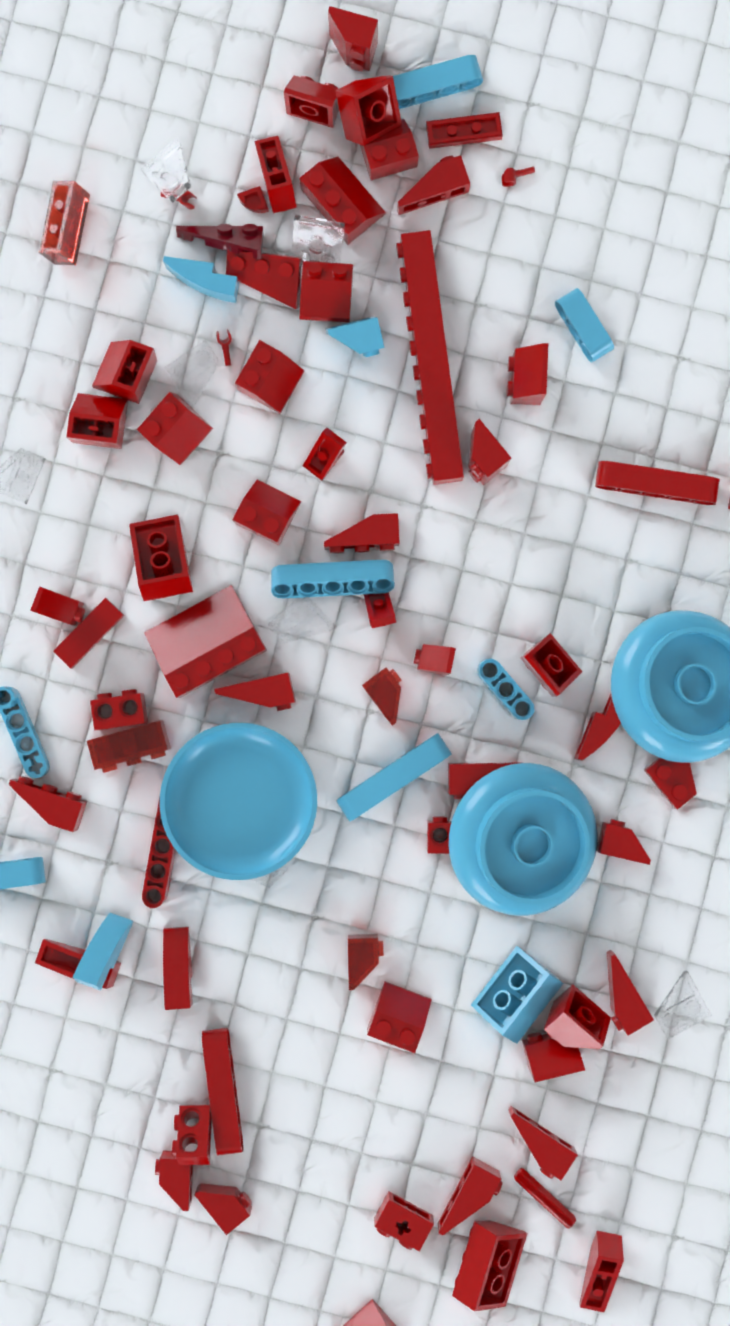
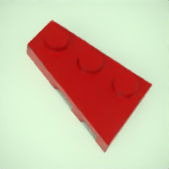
M227 250L226 275L237 276L239 282L283 304L298 309L302 257L262 253L261 259L253 258V252L245 250L236 254Z

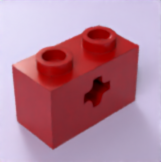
M388 1191L374 1217V1227L377 1228L376 1230L381 1235L388 1238L392 1236L399 1240V1243L406 1249L412 1250L414 1248L419 1252L434 1226L432 1214Z

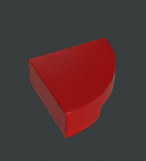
M260 186L237 194L240 203L246 209L255 213L269 212Z

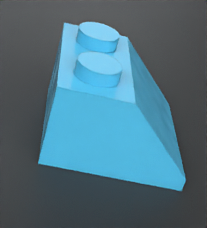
M372 316L325 328L326 334L357 353H363L365 357L380 354L379 349L385 348L377 317Z

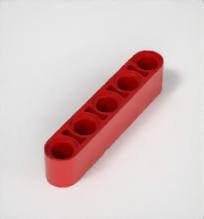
M599 461L595 487L603 490L694 504L716 505L720 479L613 461Z
M160 797L142 891V901L149 908L159 907L168 897L176 849L172 846L163 827L160 814ZM160 839H166L169 842V851L163 852L159 849L158 842ZM155 864L164 866V876H157L154 873ZM151 889H156L160 892V901H153L150 898L149 892Z
M229 1029L202 1031V1047L217 1156L242 1153L244 1150Z

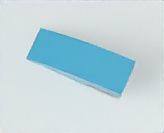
M164 256L163 262L166 269L189 287L219 300L237 302L239 288L237 276L217 274L214 263Z
M113 913L108 914L93 936L73 975L76 982L101 991L110 968L113 969L132 927L133 920Z

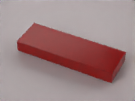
M500 112L426 121L429 149L502 140L503 137Z
M105 597L53 652L70 669H73L125 615Z

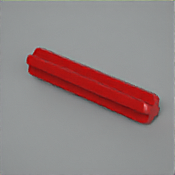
M520 1168L515 1173V1181L562 1225L570 1229L575 1224V1216L524 1168Z

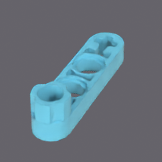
M2 686L0 687V713L23 768L31 778L44 777L50 768L49 761L22 697L14 687ZM5 692L10 694L11 699L9 703L2 700L5 697ZM19 706L18 710H12L7 714V709ZM15 714H21L24 718V724L20 728H15L11 723V719ZM24 737H30L34 742V746L30 751H25L21 747V741ZM38 751L39 755L34 756L37 763L43 764V767L40 768L41 773L32 771L31 767L34 766V761L32 758L26 759V755H31Z

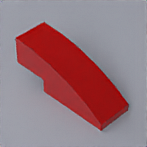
M611 693L603 713L592 712L574 759L583 761L593 754L611 737L621 724L614 708Z
M189 927L164 928L163 984L165 1010L189 1009L193 1005Z
M43 939L35 964L74 979L73 975L86 950ZM116 961L114 968H110L102 988L108 989L114 986L121 962Z

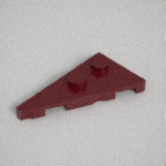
M221 224L219 226H176L177 237L192 242L194 237L204 239L206 246L228 250L236 254L246 250L253 252V258L261 259L264 236L263 226H256L255 224H245L244 226H231L230 224Z

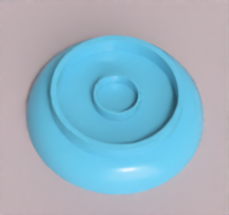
M687 610L660 613L638 625L626 637L619 648L611 674L612 700L623 728L644 750L668 761L692 763L710 759L730 748V627L719 619L704 613Z
M250 723L222 724L194 736L173 757L165 772L160 791L161 819L172 846L196 869L208 875L228 880L258 878L272 873L288 863L300 851L308 839L317 812V789L314 776L309 764L298 748L274 730Z
M534 763L511 764L483 776L461 799L453 815L449 831L451 864L456 877L466 892L477 902L491 910L516 916L543 913L569 899L587 878L594 863L598 845L595 815L581 789L569 777L558 770Z

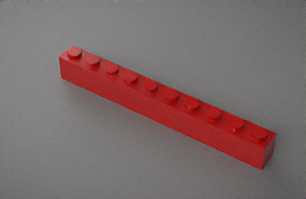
M431 230L403 233L400 237V243H396L398 259L402 258L403 267H400L399 271L401 283H406L407 292H403L404 307H409L410 316H406L407 331H412L413 341H409L410 354L416 357L417 364L413 365L414 381L419 380L420 390H416L417 405H422L423 414L419 415L421 430L425 429L426 439H422L424 454H429L430 461L429 464H426L427 479L432 478L433 485L463 481L464 474Z

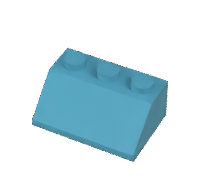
M516 946L471 1006L502 1036L517 1044L564 983L519 946Z

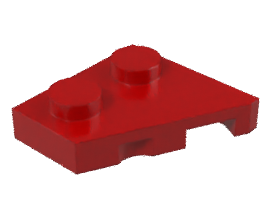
M658 758L644 770L677 810L697 794L690 763L673 762Z

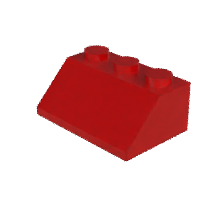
M338 156L318 162L299 178L302 192L347 245L386 214L383 208Z
M491 1220L474 1221L470 1229L466 1250L462 1256L459 1274L455 1279L452 1296L474 1312L506 1307L528 1233Z

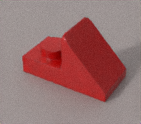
M325 428L302 466L322 481L344 454L343 448L347 442L329 428Z
M389 592L363 594L371 628L396 623Z

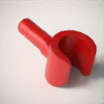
M532 166L521 170L507 168L501 176L502 186H514L516 184V177L535 173V167Z
M184 190L180 194L161 191L160 194L161 197L179 201L187 209L192 210L195 208V206L188 203V200L190 198L197 199V197L188 190Z
M228 329V337L225 340L219 338V331L216 332L217 341L222 346L225 366L231 365L229 344L232 337Z

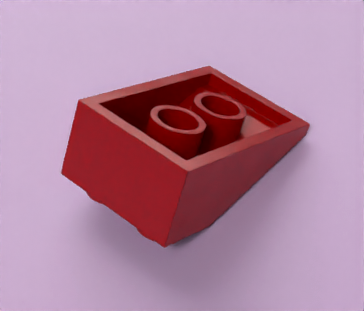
M179 515L130 523L136 574L143 601L193 592Z

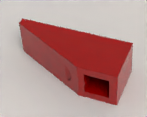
M398 513L373 514L324 541V549L329 550L331 554L345 553L344 549L353 548L358 553L369 552V548L379 547L380 551H394V547L400 544Z
M19 776V779L10 780L9 786L49 825L70 832H75L79 829L87 805V801L81 800L82 795L67 791V794L57 792V787L49 784H43L41 787L33 784V779Z

